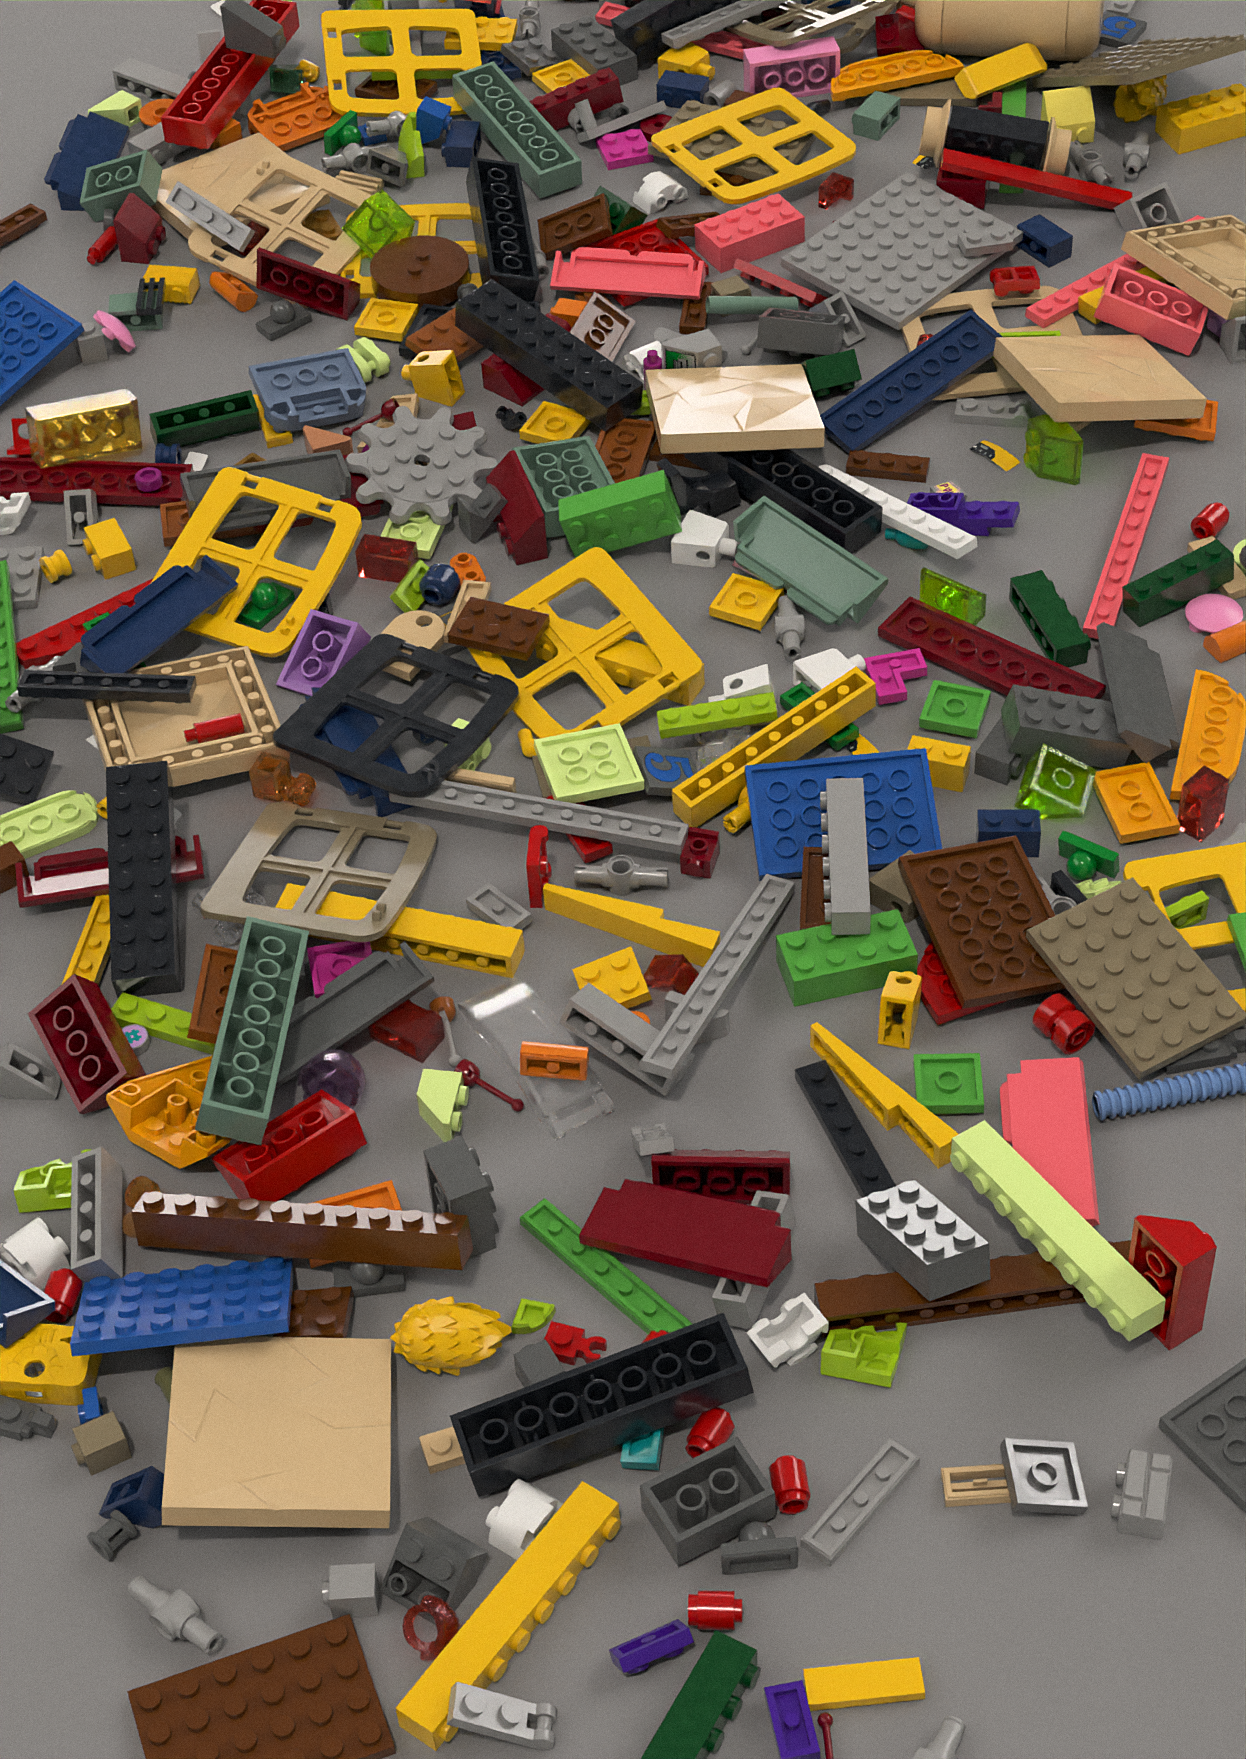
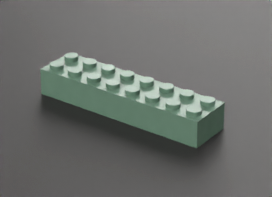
M494 61L452 75L455 101L473 121H480L481 131L508 162L519 163L521 177L539 198L547 197L582 184L581 159Z
M250 916L246 917L195 1130L261 1145L269 1119L309 931Z

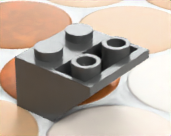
M428 1516L406 1523L379 1591L441 1628L474 1588L488 1551Z

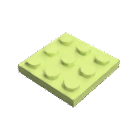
M620 723L534 740V749L554 800L578 803L644 790L643 776Z

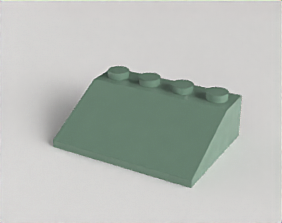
M590 436L513 448L544 514L546 538L565 535L559 522V499L615 484Z

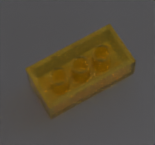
M128 389L25 408L31 458L41 469L142 449L138 401Z

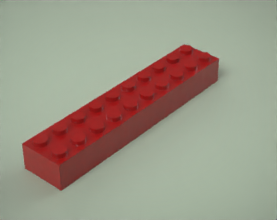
M252 0L249 5L283 26L286 44L300 27L296 2ZM224 36L161 116L165 142L179 146L185 145L198 149H208L277 56L270 58L226 48Z

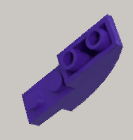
M917 492L911 493L907 504L975 536H989L992 527L1014 528L1020 512L1019 502H965L964 493Z

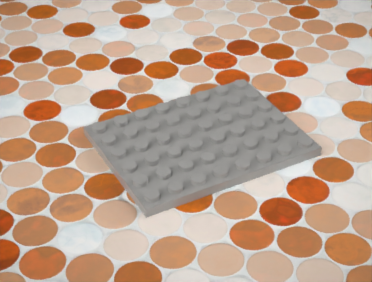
M905 172L782 257L781 267L832 295L843 290L850 305L899 331L1007 252L965 257L957 243L958 234L1006 227L1014 241L1013 246L1022 241L1023 231L935 187L933 184Z

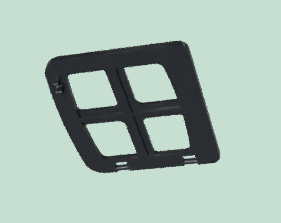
M379 634L370 640L273 733V743L278 748L397 795L419 797L430 793L484 743L518 702L519 689L515 682L506 677L482 671L479 667L422 646H415L393 635ZM405 649L413 653L410 655L402 652L401 650ZM396 661L405 662L433 673L401 704H395L360 691L373 677ZM480 677L488 680V682L485 683L476 679ZM453 683H461L491 695L485 705L464 729L454 727L423 714ZM342 706H350L384 720V723L354 752L315 738L323 726ZM406 731H415L448 744L427 764L412 774L403 773L375 762Z

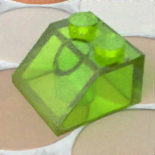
M356 0L355 4H352V10H385L384 0ZM387 30L354 33L355 38H359L361 48L377 56H386Z
M382 189L364 200L345 223L342 230L372 259L378 250L398 239L412 236L416 221Z
M1047 413L1028 419L1027 431L1025 432L1026 451L1023 455L1026 467L1030 468L1038 478L1072 485L1080 484L1083 439L1067 422H1055Z
M923 567L921 569L920 601L975 626L985 617L986 594Z
M1043 743L1027 762L1014 807L1018 809L1040 810V820L1081 818L1084 815L1097 770Z

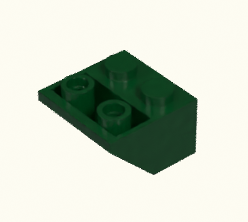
M599 186L593 196L604 193L608 199L612 235L642 225L648 216L602 186Z

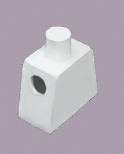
M689 510L681 523L682 532L676 533L671 541L672 563L711 568L717 566L723 554L735 557L737 546L740 544L734 539H729V525L727 522L694 510Z
M832 648L794 661L793 684L796 686L803 682L817 693L856 666L861 671H864L866 663L859 654L847 659L837 649Z
M768 664L726 676L723 679L724 694L708 697V701L714 702L774 692ZM774 692V698H775L776 709H777V716H778V718H779V715H778V706H777V701H776L775 692ZM773 721L763 722V723H757V724H751V725H745V726L769 725V724L772 723Z

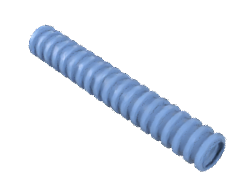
M1244 1062L1243 1066L1234 1064L1233 1068L1231 1066H1224L1223 1070L1221 1068H1214L1213 1072L1207 1069L1204 1070L1203 1074L1197 1071L1194 1072L1193 1076L1187 1073L1184 1074L1183 1078L1180 1075H1176L1173 1077V1080L1170 1077H1166L1163 1079V1082L1160 1079H1155L1153 1083L1145 1081L1143 1085L1135 1083L1133 1087L1125 1085L1123 1089L1115 1087L1113 1091L1104 1089L1103 1093L1094 1091L1092 1096L1093 1110L1096 1117L1103 1121L1106 1119V1116L1113 1119L1116 1117V1114L1120 1117L1125 1116L1126 1112L1134 1115L1137 1110L1140 1113H1144L1147 1108L1150 1111L1156 1110L1157 1106L1160 1109H1165L1167 1105L1175 1107L1177 1103L1185 1105L1187 1101L1195 1103L1197 1099L1205 1101L1207 1097L1215 1099L1217 1095L1225 1097L1227 1093L1232 1096L1237 1091L1242 1094L1246 1092V1062Z

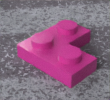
M920 648L863 658L866 663V675L876 683V699L879 705L907 700V689L903 680L927 676V665Z

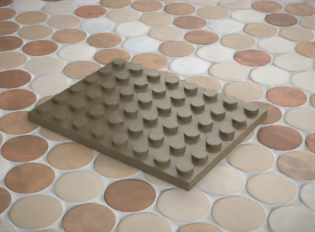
M1228 34L1204 38L1203 36L1179 39L1174 37L1165 40L1160 38L1152 41L1151 39L1138 41V45L1135 46L1125 45L1119 47L1118 51L1115 52L1105 51L1099 53V57L1093 58L1091 56L1079 59V63L1073 64V62L1062 64L1060 69H1047V71L1040 73V76L1033 77L1032 83L1033 87L1136 84L1246 50V37L1244 38V34L1233 36Z

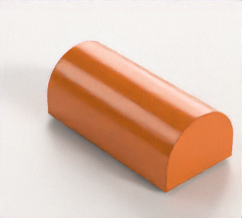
M214 271L211 273L210 286L241 312H246L254 307L258 295L241 280L226 272Z
M1246 620L1206 636L1203 647L1220 663L1245 653Z
M522 1041L520 1075L587 1080L589 1047Z

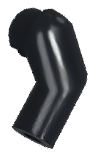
M824 99L810 102L806 106L816 114L829 111L831 103L829 100Z
M500 406L495 413L496 418L501 420L502 426L507 430H514L527 421V417L523 412L515 413L511 408L507 409L505 406Z

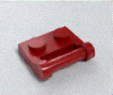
M1035 266L995 268L989 273L990 281L994 284V292L1000 297L1007 295L1009 291L1028 294L1036 289H1040V278Z
M535 825L529 832L526 869L530 908H543V887L545 883L550 884L549 878L552 875L546 848V842L549 839L548 829L543 825Z

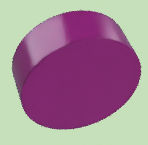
M143 468L135 474L136 486L141 491H155L163 484L161 471L157 468Z

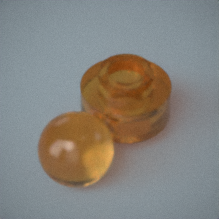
M146 1176L136 1177L126 1189V1204L133 1209L145 1192H160L159 1185ZM129 1212L122 1220V1229L127 1236L136 1238L132 1213Z

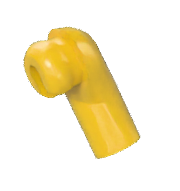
M305 59L301 60L299 69L303 71L305 80L310 83L317 81L320 67Z
M521 729L517 734L521 751L524 756L532 758V756H536L534 749L535 739H533L530 729Z

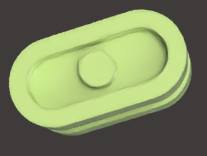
M366 337L355 340L353 348L346 344L336 349H349L364 383L371 381V372L376 377L389 372L391 362L388 355L377 348L374 342Z

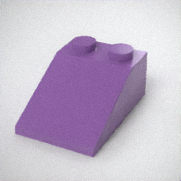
M310 609L276 685L306 696H313L311 687H322L370 641L371 636L357 622Z

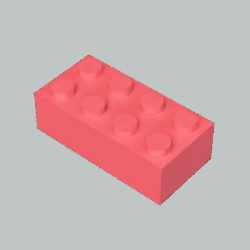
M779 193L695 224V250L720 273L733 269L737 258L749 263L805 242V217Z
M1115 263L1103 287L1093 317L1189 356L1201 335L1209 308L1180 289Z

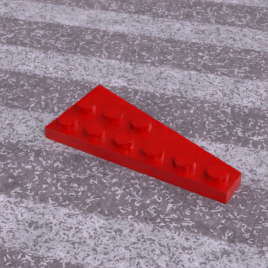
M153 579L147 580L134 588L17 642L18 662L24 669H28L32 665H45L55 656H63L76 643L81 642V637L85 634L84 623L106 612L111 614L123 605L131 608L135 605V595L148 586Z

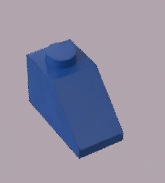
M425 96L416 112V131L419 130L421 144L438 139L444 130L448 131L452 122V117L449 116L451 106Z

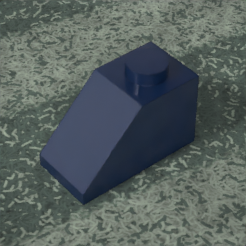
M150 1466L113 1482L99 1515L103 1518L111 1519L110 1514L114 1510H118L134 1525L152 1529L162 1525L164 1473Z

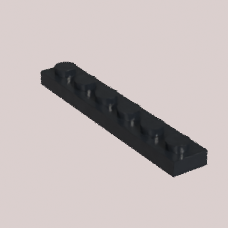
M24 670L17 689L19 697L145 701L149 703L174 702L181 704L191 703L197 684L195 676Z
M826 1060L795 1069L796 1081L860 1197L864 1198L873 1192L896 1187Z

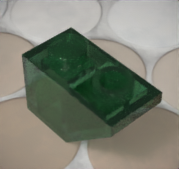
M279 64L269 67L271 91L296 93L300 89V84L304 83V71L300 70V64Z

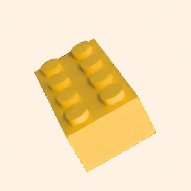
M1241 83L1232 84L1229 87L1211 90L1200 95H1192L1185 99L1170 101L1167 104L1157 106L1155 132L1178 155L1246 136V88Z

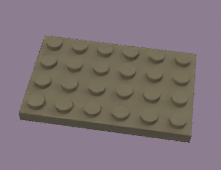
M687 100L661 131L718 110L721 107L702 104L695 100ZM756 116L740 122L757 136H766L792 126L783 121L764 119L762 116ZM720 129L683 147L699 160H706L739 147L742 144L723 129ZM810 133L777 146L774 150L796 165L816 140V136ZM651 143L648 145V154L670 159L664 153L654 148ZM675 149L670 150L672 153L677 152ZM750 157L717 170L731 175H741L744 178L755 181L778 173L758 157Z
M1133 877L1027 929L1026 938L1138 1079L1161 1069L1246 1024L1245 1011Z

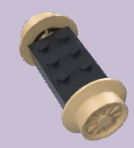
M948 99L943 108L927 106L918 155L933 157L936 168H939L944 145L946 149L976 156H990L993 160L1039 170L1040 167V171L1064 175L1072 130L1057 128L1054 117H1051L1049 123L1048 121L953 105L948 124L951 99Z

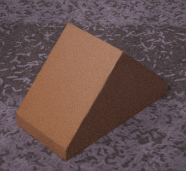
M307 425L303 427L305 447L308 454L339 449L342 455L354 453L351 437Z

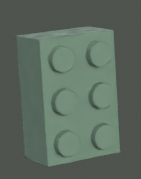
M147 149L88 167L79 204L95 222L104 220V209H114L116 216L129 193H134L149 207L155 205L163 168Z

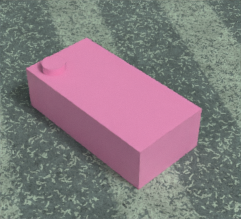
M834 36L803 40L787 46H763L743 49L744 91L759 94L772 88H783L795 98L831 93V80L840 74V48Z

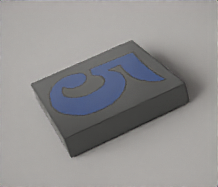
M1105 11L1103 13L1099 43L1115 48L1132 45L1146 30L1147 22Z
M635 746L632 752L643 776L647 795L672 796L673 788L698 772L690 750Z

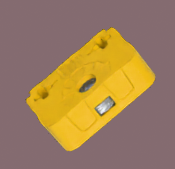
M38 1323L6 1349L0 1345V1395L39 1404L70 1406L84 1404L82 1389L95 1386L102 1353L72 1356L70 1341L74 1326Z

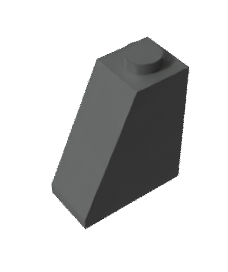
M226 0L220 5L226 48L275 58L286 47L283 26L243 0Z

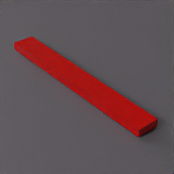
M944 148L941 155V170L1114 210V207L1132 198V192L955 150Z

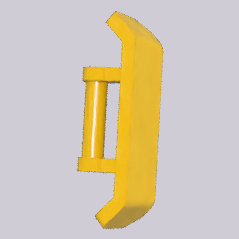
M1025 43L964 67L954 79L963 96L974 100L1047 71V64L1035 45Z

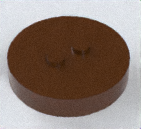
M419 235L398 239L378 250L370 263L372 289L379 299L418 304L419 310L423 304L443 306L458 298V287L462 284L470 283V266L467 252L456 242L443 237Z

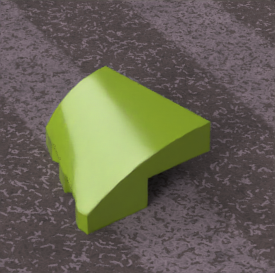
M409 112L398 141V150L406 154L408 161L406 178L425 177L423 147L419 130L416 131V112Z
M91 1149L82 1150L81 1154L90 1151ZM59 1158L50 1161L46 1165L21 1171L13 1190L19 1213L71 1208L72 1162L65 1164Z
M896 1323V1330L876 1332L873 1325L862 1326L855 1330L846 1328L830 1330L821 1351V1374L891 1388L905 1341L907 1323Z

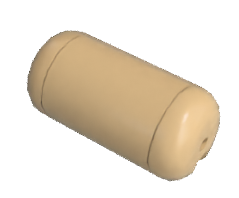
M916 0L915 32L925 50H931L936 54L992 57L1022 44L1030 43L1038 48L1044 60L1075 62L1091 56L1098 48L1102 31L1104 0Z

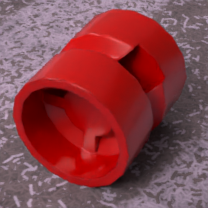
M1060 993L1053 994L1044 1000L1033 1016L1034 1026L1046 1037L1051 1038L1053 1044L1067 1055L1081 1050L1092 1038L1095 1031L1094 1022L1082 1011L1077 1010L1076 1006Z

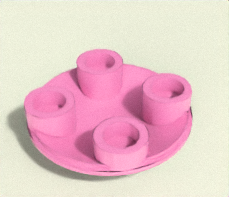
M98 310L93 315V318L103 326L102 332L110 340L118 339L121 347L129 353L135 348L136 345L132 335L119 319L101 310Z
M1204 594L1189 601L1185 609V616L1189 621L1191 631L1196 633L1203 631L1215 633L1241 622L1243 610L1235 600L1227 596Z

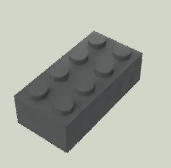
M584 16L579 18V20L564 23L557 28L551 29L552 51L563 61L572 59L590 75L610 67L619 78L620 86L638 79L637 55L592 17Z
M1013 684L1002 706L1001 714L1008 752L1112 769L1124 766L1132 751V748L1118 733L1112 701Z
M916 1180L902 1182L899 1186L873 1192L869 1196L855 1200L857 1236L928 1301L991 1279L989 1242Z

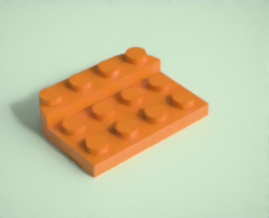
M309 82L301 83L300 91L263 104L260 99L252 102L253 107L247 114L250 134L261 133L283 152L324 137V133L344 116L336 113L331 108L328 86H324V88L309 86Z

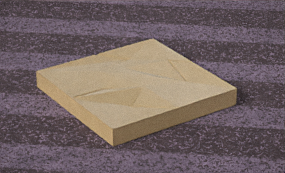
M261 133L253 134L202 154L199 157L162 170L157 201L155 205L150 207L188 239L198 223L166 203L177 181L215 205L263 157L270 154H287ZM275 174L248 200L269 211L282 215L309 189V186L284 174ZM325 197L316 208L329 204L330 197ZM240 214L233 215L234 218L256 231L255 233L267 229V227ZM218 236L212 242V244L218 247L228 244Z
M1230 214L1126 232L1121 250L1170 283H1174L1176 287L1225 320L1246 316V224Z
M1140 335L996 337L993 353L995 359L1055 422L1203 418L1207 398Z
M802 364L645 370V389L662 454L824 447L825 428Z
M248 646L138 668L128 673L195 676L197 686L191 703H149L145 701L82 699L105 771L106 767L167 761L173 780V787L199 782L203 779L208 780L290 762V752L278 748L273 743V733L281 725ZM240 713L244 725V734L199 744L197 740L186 742L183 731L193 729V723Z
M248 1336L175 1345L162 1497V1525L389 1528L391 1339Z

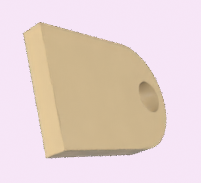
M416 610L397 616L381 634H390L406 640L407 643L437 652L444 644L443 634L445 626L442 619L436 614ZM422 624H430L429 626H426V627H421V626H420V625H422ZM405 649L401 650L402 652L410 655L413 653ZM396 661L382 671L411 681L421 668Z

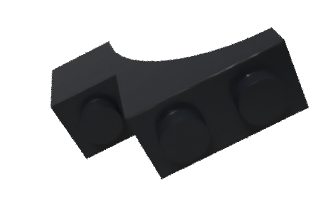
M666 458L656 463L658 471L664 470L681 516L699 506L703 512L707 511L712 517L716 518L741 503L737 484L723 469L702 477L682 476Z

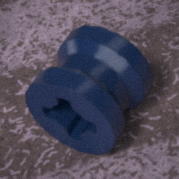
M158 443L155 449V463L182 464L180 444L166 446L163 443Z

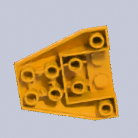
M212 1056L129 1080L106 1094V1101L129 1141L178 1169L210 1156L231 1141L232 1138L195 1130Z

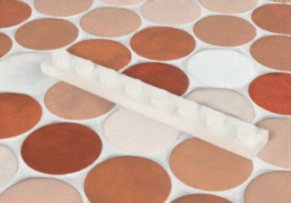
M824 464L819 466L820 469L882 506L883 523L956 559L978 547L977 537L830 465Z

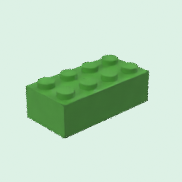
M664 470L558 500L559 522L575 558L593 547L602 548L608 553L682 532L680 509Z
M898 909L872 914L870 918V934L832 935L830 923L776 935V962L794 1007L882 988L885 986L891 971H910L917 975L918 953Z

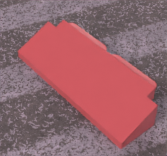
M579 247L575 252L572 251L570 262H563L561 251H556L550 288L551 290L592 293L595 291L596 293L699 300L706 277L704 261L699 260L698 271H695V260L689 254L642 251L638 256H632L627 250Z
M1079 1057L1020 1060L1021 1073L1007 1074V1081L1000 1086L1003 1138L1007 1143L1012 1144V1148L1092 1227L1100 1225L1083 1062Z

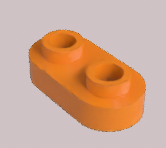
M459 553L450 560V566L455 569L460 578L459 591L463 580L486 582V577L476 557L472 554Z

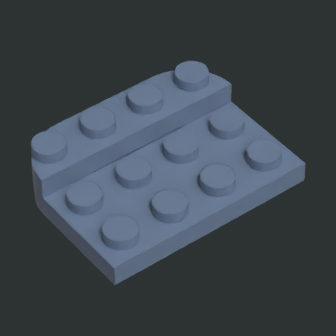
M348 348L249 366L248 374L264 407V417L273 426L274 431L278 433L301 430L305 425L317 427L358 419L363 415L366 385Z

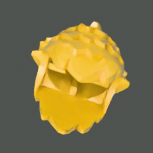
M1162 75L1136 84L1120 85L1115 92L1116 97L1113 102L1116 116L1122 118L1125 123L1137 122L1149 114L1156 116L1157 106L1163 105L1167 95L1168 85L1165 81L1167 76Z
M449 1296L439 1300L430 1299L423 1304H415L409 1308L403 1315L401 1322L394 1324L395 1333L390 1336V1339L395 1342L393 1351L402 1354L410 1364L415 1365L421 1371L427 1372V1370H431L437 1374L444 1371L458 1376L460 1368L481 1363L480 1360L494 1355L497 1351L496 1349L502 1347L500 1342L502 1338L511 1333L512 1330L511 1326L497 1320L501 1318L500 1313L481 1308L480 1305L475 1303H455L454 1297Z

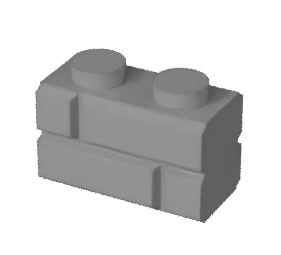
M1130 1449L1127 1453L1126 1463L1118 1462L1116 1485H1122L1123 1488L1122 1495L1114 1494L1111 1517L1118 1518L1117 1531L1119 1533L1133 1536L1139 1534L1142 1537L1156 1540L1163 1538L1173 1461L1171 1456L1156 1453L1150 1455L1145 1451Z

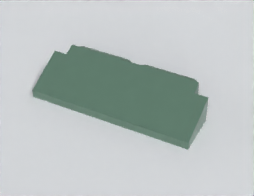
M765 496L760 498L733 521L735 541L740 543L737 546V554L735 555L736 563L772 588L781 589L783 587L787 590V597L827 625L837 624L841 626L847 617L858 624L888 585V578Z

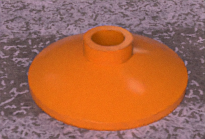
M157 99L145 104L139 111L140 121L151 127L160 123L161 116L174 99Z

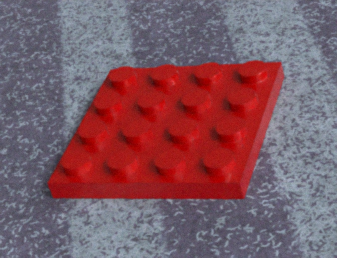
M658 219L583 246L627 250L632 256H638L642 251L689 254L695 260V271H698L699 260L703 261L679 238H667L656 227ZM704 262L706 275H708L709 266ZM610 294L623 307L649 297Z

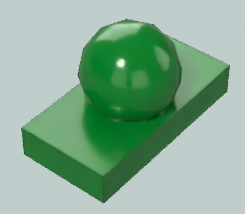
M348 111L324 133L325 154L332 156L342 146L346 147L351 143L360 144L362 135L357 128V112Z
M267 582L258 583L251 594V601L243 607L238 615V620L260 630L295 600L294 591L275 582L271 584Z
M1062 831L1058 838L1059 855L1068 859L1066 868L1073 879L1079 881L1089 880L1095 875L1096 871L1115 879L1120 871L1119 854L1070 832Z

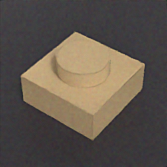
M454 1427L419 1437L430 1474L465 1464Z

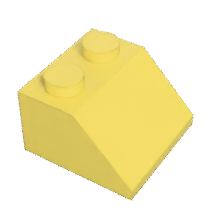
M1090 86L1043 91L1041 120L1050 123L1051 117H1054L1057 128L1072 130L1071 141L1073 142L1074 140H1078L1081 144L1094 142L1095 116Z

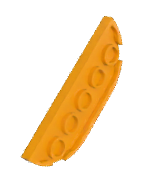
M931 50L905 51L862 60L841 68L840 74L835 79L832 78L831 99L833 102L844 101L853 97H864L875 91L887 92L891 89L907 88L915 84L931 83L934 80L953 78L965 66L958 59L948 54L943 57L939 54H933Z
M1198 669L1195 671L1170 799L1189 802L1213 795L1227 787L1238 771L1246 730V701L1241 693L1237 694L1228 686L1229 681L1207 671Z

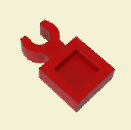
M551 1321L544 1338L559 1362L575 1366L577 1358L584 1359L587 1364L601 1359L600 1354L592 1353L593 1350H607V1341L603 1337L592 1336L586 1339L585 1329Z

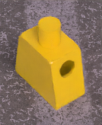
M692 42L679 49L671 48L658 57L659 79L665 70L707 76L709 80H712L715 75V68L710 66L709 52Z
M453 350L423 351L409 365H404L402 368V378L412 381L415 393L420 398L452 407L465 393Z
M910 971L889 972L881 994L877 1044L910 1049L920 1008L921 976L915 975ZM896 1013H903L902 1023H898L893 1019Z

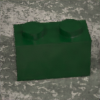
M855 349L805 360L801 363L812 394L815 393L816 398L831 394L830 390L839 388L840 392L854 389L855 384L862 380Z

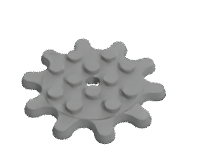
M399 406L393 413V421L395 423L393 426L380 428L370 423L362 425L358 436L361 441L369 446V450L362 453H351L345 459L349 472L361 473L368 478V481L358 488L356 499L363 504H369L376 500L388 501L392 506L389 518L395 524H404L415 511L429 513L432 521L437 525L448 524L452 519L451 505L457 502L458 497L472 504L482 492V489L475 484V481L480 477L488 476L498 465L495 458L480 456L475 452L479 446L487 441V434L484 429L479 426L468 430L455 429L452 426L454 415L447 407L439 408L432 418L418 419L412 415L408 407ZM416 460L419 462H429L427 466L416 465Z

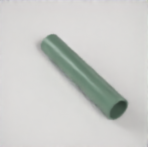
M707 296L705 308L707 314H763L769 308L798 311L797 297Z

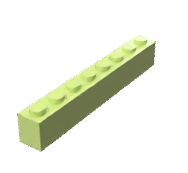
M985 1120L952 1138L950 1160L953 1167L958 1172H963L970 1179L977 1192L984 1194L994 1204L997 1212L1001 1216H1006L1016 1226L1018 1233L1023 1238H1028L1035 1245L1042 1258L1050 1261L1061 1272L1064 1280L1070 1285L1073 1284L1083 1294L1086 1302L1092 1308H1097L1114 1331L1120 1332L1130 1342L1163 1322L1166 1299Z

